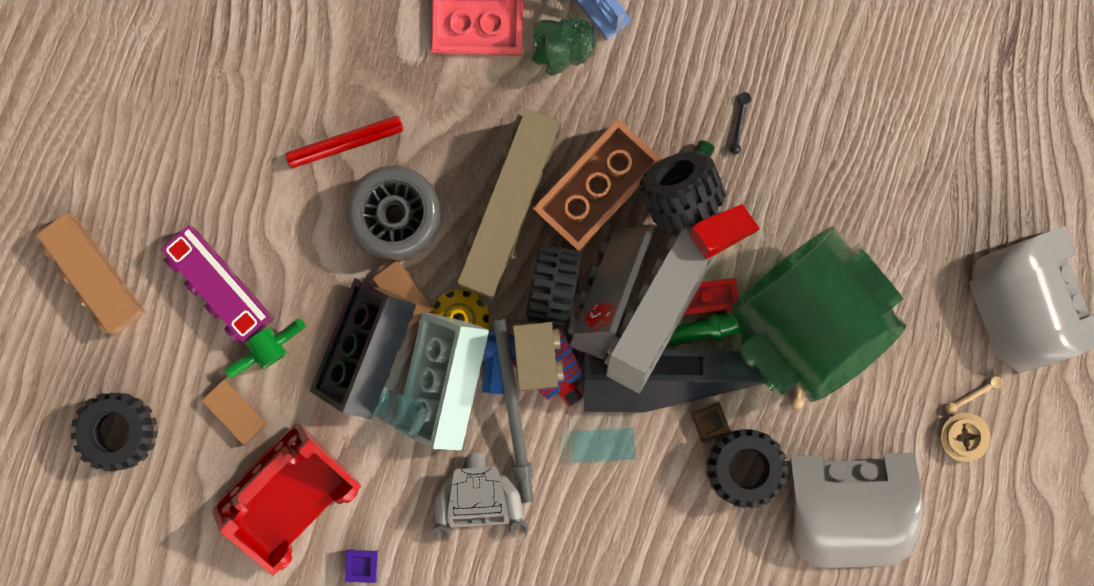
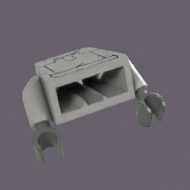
M468 454L467 469L454 470L453 478L446 480L438 493L435 504V521L438 524L432 531V538L435 541L438 535L437 530L443 529L447 533V542L452 535L451 527L509 524V531L515 538L513 529L516 525L521 524L524 526L525 535H527L528 526L521 519L524 513L518 490L508 477L499 474L497 467H486L485 454Z

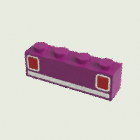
M188 225L161 249L167 256L163 259L166 265L174 273L180 271L187 279L183 282L193 295L197 296L200 294L207 303L203 305L205 309L215 319L219 316L227 324L224 330L235 342L239 339L242 342H246L275 319L194 227Z

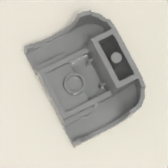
M1066 226L984 255L972 262L974 265L973 280L969 281L988 336L999 361L1005 360L1014 369L1015 373L1048 366L1094 349V314H1089L1085 299L1082 296L1074 271L1068 260L1069 257L1076 255V251Z
M915 453L884 454L882 460L822 461V455L790 457L788 472L792 482L794 497V527L791 546L795 555L798 554L804 560L813 563V567H876L897 565L900 561L909 557L915 550L919 539L923 514L922 492Z

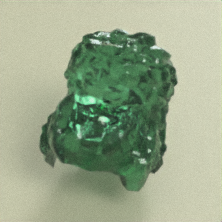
M575 17L561 19L559 22L550 19L541 20L531 30L532 40L536 47L532 57L533 61L538 65H547L545 72L550 76L562 73L567 70L569 65L579 66L594 55V48L596 46L595 30L584 19Z

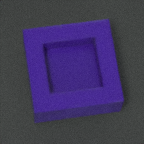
M347 549L345 582L376 583L379 550Z

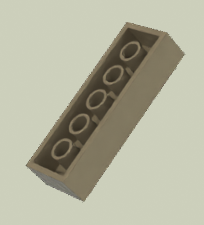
M527 108L523 116L517 115L511 130L514 140L512 145L506 143L500 158L503 168L500 174L494 173L489 186L490 194H492L489 203L484 201L477 217L481 223L478 232L472 230L466 248L470 251L466 261L460 260L455 273L460 288L495 301L560 135L561 121Z

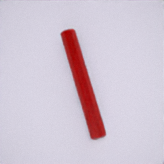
M393 116L288 151L286 153V160L291 168H296L401 133L403 125L399 116Z

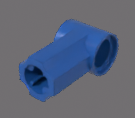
M489 332L483 354L485 370L482 392L504 394L495 333ZM508 334L511 358L514 363L515 339L514 335Z

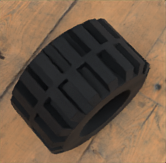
M700 151L680 152L662 159L644 173V177L639 183L640 193L653 222L658 227H665L667 230L675 228L678 230L685 229L709 218V216L719 210L718 207L723 205L724 198L726 197L725 188L713 159L710 155Z
M544 244L539 248L527 304L526 315L528 321L537 323L552 322L553 326L564 328L567 326L570 320L581 262L579 251Z
M102 393L96 395L97 398L88 399L85 402L86 406L80 407L76 412L79 418L73 419L71 426L76 427L75 433H71V440L76 439L77 445H74L73 448L75 452L82 453L80 459L84 463L90 462V467L103 469V471L126 470L127 468L139 465L138 462L144 461L149 456L147 452L154 449L155 444L152 441L158 435V431H154L153 426L157 424L156 418H151L150 413L153 411L150 407L144 406V401L140 398H134L132 395L125 393ZM112 413H118L123 416L129 425V438L126 444L119 450L109 449L103 443L100 434L103 421Z
M752 429L734 430L720 437L716 445L712 446L709 458L707 457L706 462L708 464L706 473L710 479V485L720 498L738 507L757 508L759 505L770 503V499L774 496L777 497L781 493L779 490L782 485L785 486L787 481L785 473H788V466L785 464V459H787L785 452L781 451V446L777 441H774L766 433ZM741 450L755 451L761 456L764 463L762 478L750 487L736 484L729 474L730 461Z

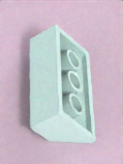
M422 312L396 432L432 449L462 450L487 343L488 329L469 322Z

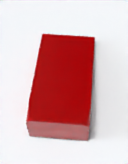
M740 204L693 225L689 235L707 260L759 231L760 228L745 206Z

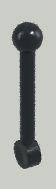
M747 92L741 93L738 98L741 105L734 141L729 147L732 154H739L741 151L739 142L746 106L751 101V96Z

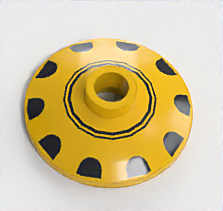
M463 289L451 290L442 294L432 306L434 311L431 314L453 319L456 314L460 313L464 315L465 322L489 330V310L485 302L475 293Z

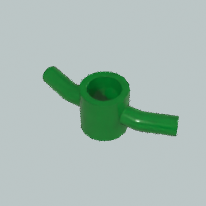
M297 318L277 334L269 327L245 342L250 352L224 368L228 377L232 379L255 363L263 370L287 355L283 344L306 327L304 321Z

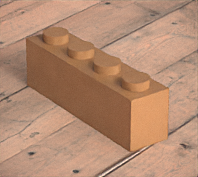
M66 212L36 234L42 242L39 244L41 251L50 260L54 258L60 266L57 269L58 274L67 284L72 283L78 291L75 293L76 298L83 307H90L96 315L93 321L103 333L108 332L109 334L117 335L146 314L140 303L74 215Z

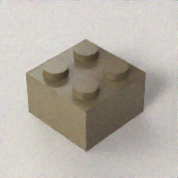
M552 322L513 326L519 390L529 391L558 388V381L564 380L562 361H556L555 350L561 348L559 329H552Z

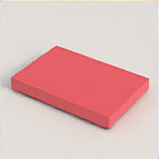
M432 0L431 54L522 56L523 0Z

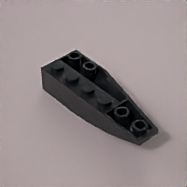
M664 350L640 394L607 377L608 365L605 364L604 359L584 352L583 412H649L769 383V352Z

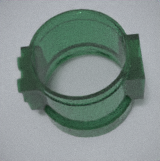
M834 226L821 231L774 266L740 296L727 312L744 333L741 337V356L749 366L757 365L762 374L760 378L768 389L772 392L777 389L783 395L796 385L805 393L804 396L809 402H814L828 396L859 375L886 352L906 328L905 321L897 316L893 308L904 299L898 289L859 243L851 248Z

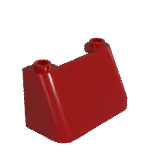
M298 423L289 428L217 501L213 508V516L219 532L269 574L274 576L279 570H284L291 563L293 558L291 544L333 501L337 504L351 502L357 496L362 486L308 430Z

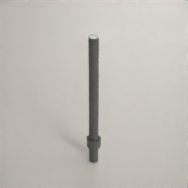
M505 318L493 320L516 463L513 466L515 479L519 481L521 500L523 503L534 501L530 478L533 477L532 465L528 463L506 320Z

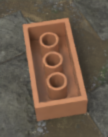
M617 119L533 208V213L572 250L581 252L639 190V183L644 177V173L662 159Z

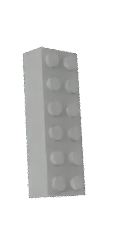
M718 210L715 214L709 216V218L721 213L722 211ZM691 226L679 229L678 234L673 233L666 246L667 252L664 258H659L651 273L653 277L649 285L645 283L637 297L638 303L635 310L628 312L622 324L624 328L620 336L614 337L607 350L608 356L605 364L608 365L606 376L639 394L716 257L715 255L707 260L689 235Z

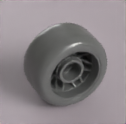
M385 166L367 173L354 186L348 199L347 221L353 237L370 254L384 260L400 261L419 255L434 241L441 224V206L434 188L421 174L406 167ZM392 208H401L404 212L403 218L397 223L388 221L389 211Z

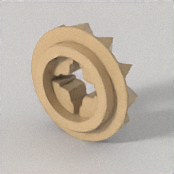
M956 414L949 417L941 427L940 441L944 452L954 460L961 462L975 461L981 458L989 448V428L984 420L975 414ZM963 428H965L966 433L977 435V437L967 441L966 447L962 441L953 440V437L962 434Z

